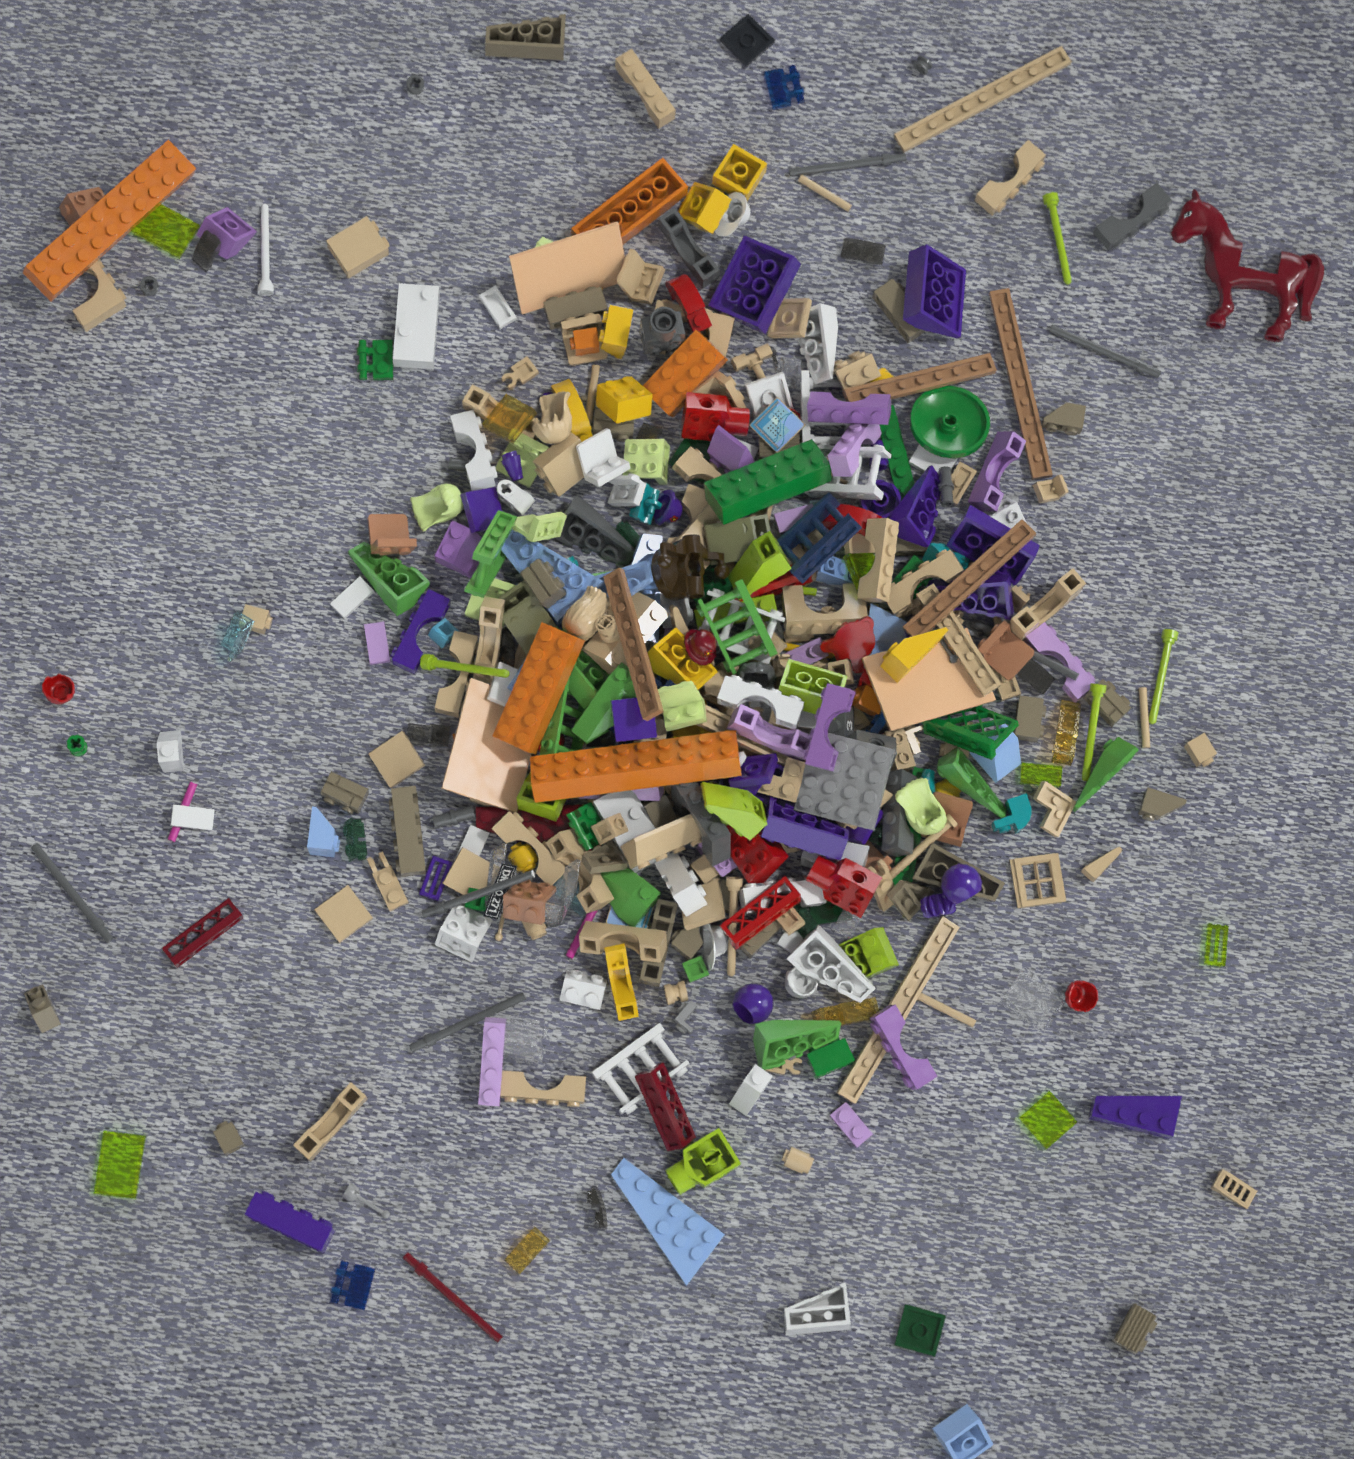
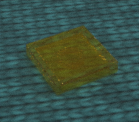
M505 394L482 425L485 429L513 444L536 416L537 412L534 408Z

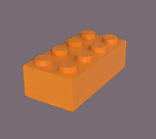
M695 330L643 386L653 394L652 400L669 416L674 417L684 407L686 392H693L714 375L728 359L701 332Z

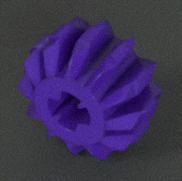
M943 893L930 895L920 900L923 917L928 919L951 915L956 911V904L950 902Z

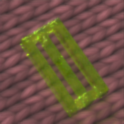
M1207 924L1204 965L1225 967L1228 925ZM1212 929H1215L1213 961H1209ZM1220 930H1223L1220 962H1217Z

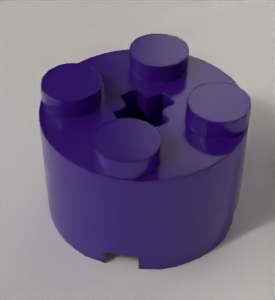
M876 480L877 487L883 492L882 500H878L879 503H876V500L859 499L858 507L874 512L883 518L890 519L893 511L901 501L899 490L892 483Z

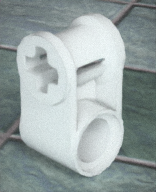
M502 480L497 485L499 500L519 516H523L535 502V499L529 493L519 488L510 480ZM509 488V493H502V489Z

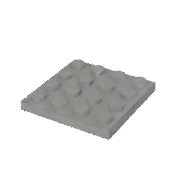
M828 733L831 745L839 752L834 771L806 764L794 810L874 831L895 750Z

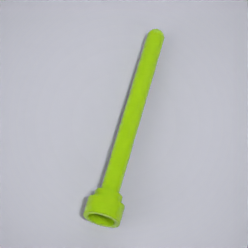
M1057 192L1044 194L1042 198L1046 208H1049L1063 280L1065 284L1069 285L1072 279L1057 212L1059 197Z
M1171 629L1162 630L1161 638L1163 639L1164 646L1149 714L1150 724H1155L1157 721L1171 647L1178 638V632Z
M426 653L423 654L420 661L421 668L429 671L443 668L507 678L510 675L509 671L505 669L438 660L434 655Z
M1090 683L1089 691H1091L1093 698L1082 770L1083 781H1087L1090 777L1100 700L1103 697V693H1106L1107 685Z

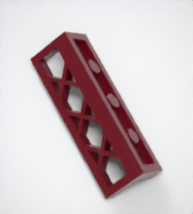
M228 898L165 945L162 950L175 967L179 968L244 919V917ZM229 905L233 912L225 918H220L221 910ZM208 919L217 920L216 925L208 931L203 930L204 923ZM191 932L200 933L199 938L192 943H187V937ZM174 945H183V950L175 956H172L169 952V949Z
M664 1062L658 1063L649 1071L640 1072L634 1077L667 1152L687 1146L696 1138V1135ZM658 1071L660 1072V1074H661V1076H662L661 1081L659 1080V1078H658V1076H657V1072H658ZM666 1090L669 1092L670 1100L667 1099ZM675 1109L678 1113V1119H676L674 1114ZM683 1128L685 1129L688 1136L686 1138L683 1135Z

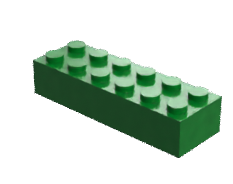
M811 439L704 482L705 499L722 524L725 525L831 482V466L819 447Z

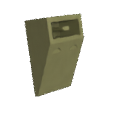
M767 514L737 519L725 525L722 522L704 525L708 552L724 553L725 563L739 561L752 541L771 531ZM710 561L711 566L718 565V562Z
M525 580L498 598L505 600L503 622L527 655L541 622L558 628Z

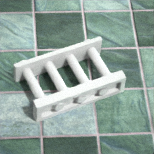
M801 370V420L806 425L801 430V443L813 439L816 444H836L841 436H814V434H810V427H814V425H845L846 431L850 423L808 422L807 403L810 389H813V387H841L839 380L832 379L820 385H815L812 377H809V370ZM836 398L837 400L846 402L845 398Z
M826 443L817 445L826 458L834 448V446ZM881 445L860 447L859 467L850 477V482L840 484L841 476H832V481L829 484H823L804 493L814 498H823L830 492L835 498L882 500L883 492L877 487L876 479L881 458L891 459V454ZM873 458L868 483H865V485L857 484L862 459Z
M713 588V591L708 590L707 595L712 596V600L725 594V592ZM734 599L729 601L728 603H731L728 615L737 612L739 606L743 607L745 604ZM717 608L708 611L712 621ZM756 608L759 614L770 617L766 630L770 638H772L777 622L785 621V618L782 617L783 613L773 609L767 612ZM751 616L747 620L744 631L751 628V625L754 624ZM705 617L702 627H699V630L706 629L711 632V630H709L710 626ZM733 623L723 627L721 634H718L721 641L730 638L729 634ZM750 637L726 648V650L740 655L751 651L748 644ZM761 654L753 659L769 664L771 657L768 654Z
M660 1023L592 1072V1076L596 1081L599 1079L606 1081L623 1104V1107L619 1109L621 1115L625 1112L627 1115L638 1108L636 1104L644 1099L634 1077L637 1074L630 1066L628 1058L634 1054L639 1056L646 1067L651 1070L656 1065L645 1051V1046L650 1042L658 1046L674 1068L669 1073L670 1078H673L675 1075L679 1078L688 1071L686 1068L689 1066L688 1060L681 1064L662 1039V1033H664L665 1029ZM617 1066L619 1069L622 1068L640 1092V1095L631 1101L612 1077L613 1073L611 1071ZM658 1071V1072H657V1076H658L659 1080L661 1081L662 1076H661L660 1072Z

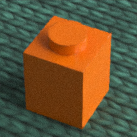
M597 327L573 330V337L569 338L571 350L575 349L576 356L599 353L600 345Z
M864 685L854 690L855 695L852 706L870 716L880 713L881 707L873 688Z

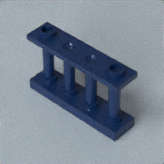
M830 492L777 540L785 556L793 564L792 569L789 571L802 584L862 529L849 513L843 517L836 509L840 503ZM831 514L838 523L829 531L821 522ZM816 528L823 537L814 545L807 538V535ZM801 542L808 551L799 559L792 550Z

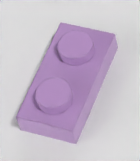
M821 637L783 653L790 654L789 659L805 664H812L829 656L828 653L820 649Z
M846 1102L830 1115L831 1119L856 1148L873 1135Z

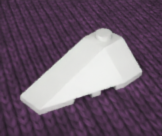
M822 303L812 306L810 309L805 338H794L799 342L801 347L799 350L807 360V368L815 385H820L833 379L838 332L836 308Z
M819 925L787 957V960L802 974L813 977L820 981V983L838 990V992L859 1003L875 990L873 984L835 940Z

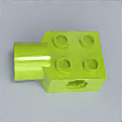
M720 1128L685 1148L682 1152L683 1159L665 1169V1173L677 1193L681 1195L697 1184L706 1188L740 1167L741 1162Z

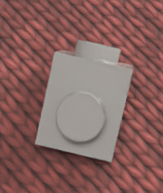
M692 1000L688 1004L684 1002L677 1010L679 1015L674 1020L676 1023L675 1027L683 1034L687 1032L691 1035L693 1032V1028L685 1022L697 1008V1005Z

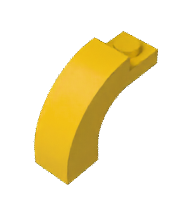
M567 379L551 385L553 394L562 391L570 392L571 394L567 400L572 416L571 433L577 436L581 442L592 437L590 422L572 381Z
M625 944L604 947L607 972L618 1021L639 1017Z

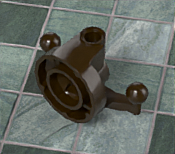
M697 534L685 535L682 539L673 543H659L660 548L656 550L652 558L651 571L653 581L664 597L672 601L686 598L696 599L705 596L703 581L704 561L718 562V565L714 568V575L720 580L726 579L730 573L729 567L725 565L724 553L708 552L701 544L700 535Z

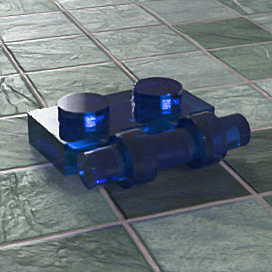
M790 65L788 67L789 74L784 75L783 68L763 72L772 110L791 106L792 98H796L798 104L805 102L804 88L801 87L799 80L801 76L796 69V65ZM787 82H792L793 90H788Z
M341 1260L339 1268H336L335 1275L337 1277L334 1287H331L330 1293L332 1295L330 1302L338 1304L340 1296L346 1297L344 1306L365 1311L376 1269L355 1264L353 1272L348 1271L349 1262ZM345 1277L351 1278L348 1291L342 1289Z

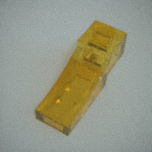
M1065 700L1060 702L1051 762L1072 765L1079 729L1080 703Z
M876 997L864 999L861 1003L851 1001L818 1008L812 1011L811 1014L813 1020L840 1021L842 1027L869 1021L871 1016L879 1012Z

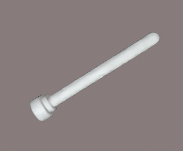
M266 204L261 205L262 280L258 284V294L262 296L274 294V285L269 277V207Z

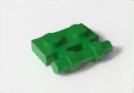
M359 340V347L357 348V355L359 356L357 372L359 373V379L367 380V373H373V380H393V340H372L373 348L367 347L366 340ZM367 356H373V365L367 364Z
M592 802L566 815L570 821L568 823L570 828L574 829L579 838L577 841L580 845L582 844L585 851L599 845L591 826L601 822V819Z

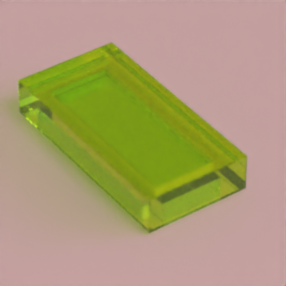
M1021 763L1020 784L1039 786L1041 781H1046L1054 787H1061L1062 766Z

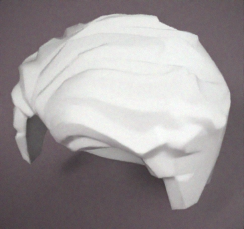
M796 967L786 972L784 985L791 996L804 999L817 991L818 980L809 975L802 974Z

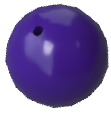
M956 864L945 871L941 878V889L943 895L950 902L959 904L981 891L982 880L975 868L967 864Z
M757 983L745 984L740 987L733 996L732 1003L737 1016L748 1024H757L765 1021L772 1013L774 1005L770 991Z

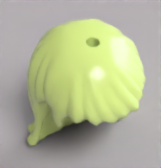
M441 484L422 496L410 498L414 517L422 531H426L434 524L449 521L462 511L461 492L455 485Z
M927 778L912 780L910 783H906L905 787H902L901 790L897 791L895 799L904 808L908 822L917 833L922 835L936 834L945 827L947 822L946 813L932 794Z

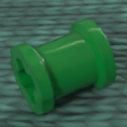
M72 735L67 740V748L72 755L80 757L87 752L88 746L82 736ZM74 743H76V744H79V743H80L81 747H80V748H78V747H75V748H74L73 744H74Z

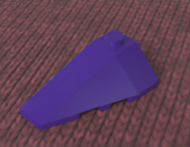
M932 465L928 466L890 517L891 520L899 523L898 538L925 548L929 547L935 535L936 527L933 526L934 518L938 516V511L935 510L936 502L940 500L941 492L938 490L940 475Z

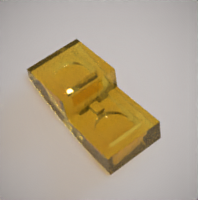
M534 1227L504 1261L520 1275L551 1240Z

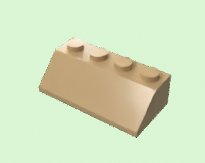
M638 592L632 596L644 643H646L669 616V613L654 599ZM597 631L582 648L609 675L621 662L627 665L620 637L613 643H604Z
M689 814L633 838L622 845L621 849L630 869L638 867L640 870L649 866V861L653 859L659 862L667 858V853L673 851L674 854L685 850V845L691 844L693 847L702 843V837L693 816Z

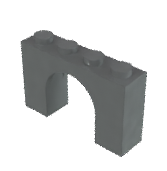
M690 782L671 785V799L674 803V809L680 818L689 814L693 816L702 837V852L713 867L729 859L731 833L716 814H711L705 809L702 789L698 783Z

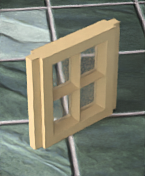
M1058 853L1009 860L1017 908L1066 902Z

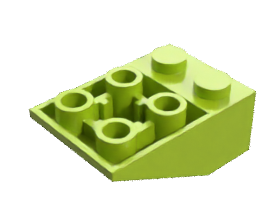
M768 531L752 541L728 578L733 588L736 587L735 582L743 579L751 595L792 568L781 546L771 531Z
M531 772L524 780L517 796L518 809L557 822L566 802V799L535 803L531 786Z
M707 782L701 783L705 809L711 814H716L725 825L729 824L733 827L739 836H745L751 840L767 825L763 802L748 790Z
M883 927L873 928L839 944L841 949L867 979L899 966Z

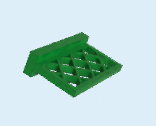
M980 706L945 715L948 717L946 720L935 718L922 722L924 734L990 760L996 756V749L1019 726L1017 720ZM974 711L976 714L965 716L964 712ZM959 713L962 714L961 717H956V718H951V717H950V715H953V714H959ZM988 717L993 719L986 722L981 721V719ZM973 720H978V721H979V723H976V724H971V725H968V724H967V721H973ZM964 722L965 726L955 725L957 723ZM1002 724H1008V725H1009V726L1006 727V728H1000V729H999V727H998V725H1002ZM996 727L995 730L984 731V728ZM981 729L982 732L975 733L971 730ZM998 735V738L995 741L991 738H988L991 736Z

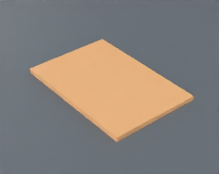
M618 221L510 255L509 259L522 315L544 308V302L551 297L560 298L570 292H583L586 288L592 286L604 289L616 285L617 275L622 269L625 258Z
M965 628V631L971 638L968 628ZM943 637V640L945 641V643H946L947 646L949 647V649H950V651L952 652V654H955V653L953 652V650L951 649V647L949 646V644L947 643V641L945 640V638ZM940 642L898 683L880 667L884 661L882 657L888 651L862 658L890 731L996 701L993 691L986 696L982 695L959 659L956 663L950 662V656Z
M470 678L441 789L513 813L517 812V796L524 783L532 753H528L492 736L505 707L487 700L490 684Z

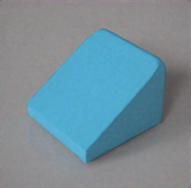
M444 618L432 627L428 636L439 647L444 648L452 640L454 631L459 630Z

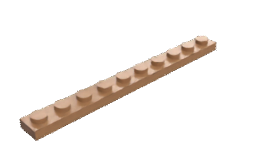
M1010 289L990 291L989 297L1021 435L1026 440L1024 447L1032 480L1052 477V469Z

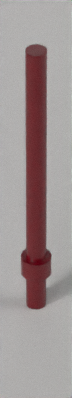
M409 1252L405 1254L403 1259L415 1269L414 1272L418 1276L422 1275L494 1341L498 1343L503 1338L500 1333L428 1270L426 1264L420 1263Z

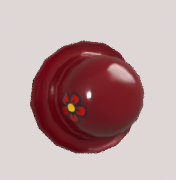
M691 629L686 632L684 645L689 658L700 666H707L712 663L716 657L717 647L714 634L706 629Z

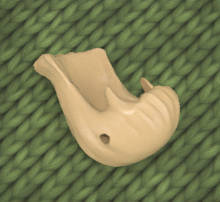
M562 391L543 395L539 398L542 418L540 424L538 423V418H535L532 430L542 442L556 444L568 438L572 429V416L567 404V400L571 395L570 392Z
M587 586L583 596L565 613L562 620L563 631L585 641L589 640L597 632L595 627L596 620L603 615H614L606 593L597 587Z

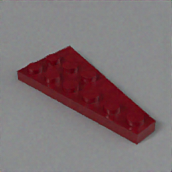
M564 805L557 822L517 809V813L524 819L522 824L526 828L531 826L539 834L536 838L543 843L561 831L572 829L568 824L570 821L566 815L584 805ZM476 807V827L497 835L492 828L509 811L498 807Z

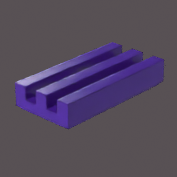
M433 856L419 895L439 902L445 886L442 882L453 863ZM435 862H439L429 893L425 892ZM443 864L447 866L437 894L433 895Z

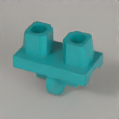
M646 483L640 505L631 508L629 516L646 525H651L655 509H661L662 503L657 501L660 491L651 488Z

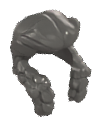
M749 662L740 665L736 676L742 678V681L759 683L762 685V688L770 690V688L775 689L777 677L770 664ZM749 701L743 704L744 706L750 707ZM760 701V708L770 709L769 705Z

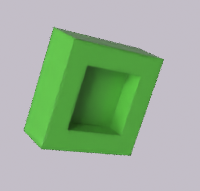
M702 956L682 963L689 983L709 976Z

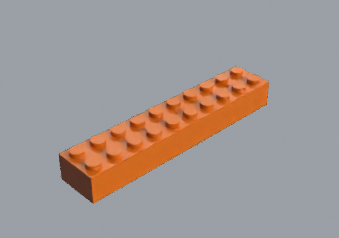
M167 140L25 266L23 274L52 302L193 176L196 167Z
M736 730L530 757L531 786L535 803L742 776Z

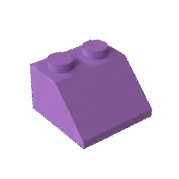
M226 207L206 216L196 235L202 239L203 243L213 248L219 256L228 259L235 256L257 231Z
M718 425L707 450L711 458L709 461L715 464L717 468L721 467L724 469L723 472L725 474L755 462L748 448Z
M452 520L434 555L435 562L471 578L479 565V561L472 559L473 552L482 537L477 533H471L470 528Z

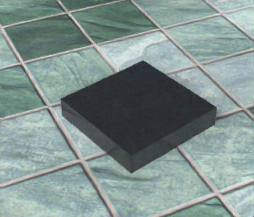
M749 14L720 38V41L746 67L775 43V39Z

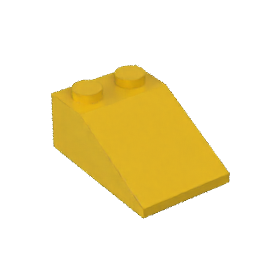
M676 627L647 652L653 672L667 680H672L674 684L692 681L697 690H699L718 673L711 663L707 666H700L689 658L685 650L684 635Z
M945 627L905 638L899 644L895 642L882 657L884 661L880 667L898 683L940 642L948 632V629Z

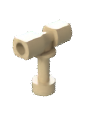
M767 343L755 348L754 353L747 356L743 353L732 358L731 363L736 372L747 367L749 370H754L759 380L766 377L761 368L763 360L772 357L773 353Z

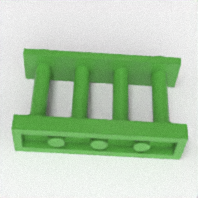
M500 510L497 511L473 552L472 559L479 561V565L464 592L482 598L485 597L507 558L502 552V546L516 524L517 516Z
M743 579L735 582L736 587L733 588V591L706 604L703 603L702 599H699V605L696 606L700 616L706 617L726 659L723 661V665L727 673L732 672L733 675L737 673L734 667L761 654H769L770 657L778 654ZM735 598H742L745 606L741 610L714 623L712 622L708 611ZM745 616L747 618L751 616L754 623L751 625V628L721 641L717 633L718 629ZM753 635H760L763 643L759 647L730 660L726 648Z
M570 677L542 739L540 755L577 751L583 747L584 741L572 733V728L562 725L564 713L575 717L576 724L586 710L580 704H578V709L565 705L567 693L572 695L568 687ZM560 733L573 737L571 749L559 745Z

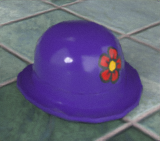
M672 490L662 491L657 500L662 503L661 509H655L653 515L657 525H661L664 522H676L680 518L683 509L681 502L675 498V493Z

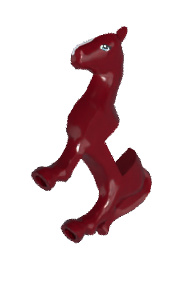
M1193 189L1191 200L1184 204L1176 223L1171 229L1170 235L1176 243H1185L1198 235L1203 237L1206 248L1204 259L1205 271L1210 280L1216 285L1220 298L1215 312L1207 317L1206 326L1214 329L1225 328L1226 318L1233 313L1235 307L1232 300V288L1260 290L1277 297L1279 301L1278 316L1273 325L1266 328L1264 338L1268 341L1282 342L1285 331L1291 328V316L1298 306L1295 294H1297L1299 301L1300 320L1311 321V306L1320 291L1324 277V265L1320 257L1314 253L1299 256L1291 252L1281 251L1276 274L1239 266L1243 242L1234 239L1224 216L1213 205L1201 201L1198 192Z

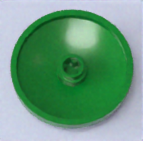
M944 386L928 390L919 396L912 407L910 428L915 440L928 452L944 458H961L976 452L985 443L990 430V416L985 404L972 392L956 386Z

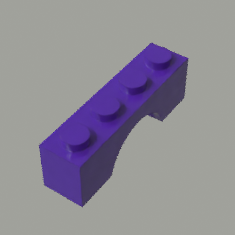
M428 589L426 594L423 593L418 601L420 606L417 612L413 611L410 616L409 622L411 624L408 629L403 630L400 636L402 641L399 647H394L390 656L393 665L415 675L423 656V652L416 643L419 630L428 623L442 621L451 605L449 598Z

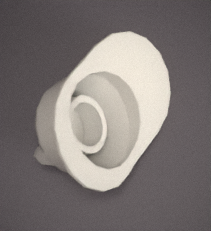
M733 192L728 195L732 200L728 210L722 216L718 228L715 230L718 236H729L738 226L744 225L750 218L749 204H747L745 196L740 192Z
M706 924L701 926L700 929L701 938L704 942V963L707 970L711 971L715 958L726 952L728 937L720 926Z

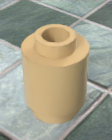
M522 922L527 935L532 940L547 934L545 922L542 925Z
M791 1147L790 1150H785L781 1161H784L783 1166L801 1174L803 1172L808 1174L814 1158L810 1157V1154Z

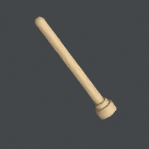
M726 877V886L730 891L729 918L737 913L738 891L743 886L742 877ZM737 923L729 925V931L733 935L737 933ZM728 938L727 974L734 976L736 950L731 946L730 939Z

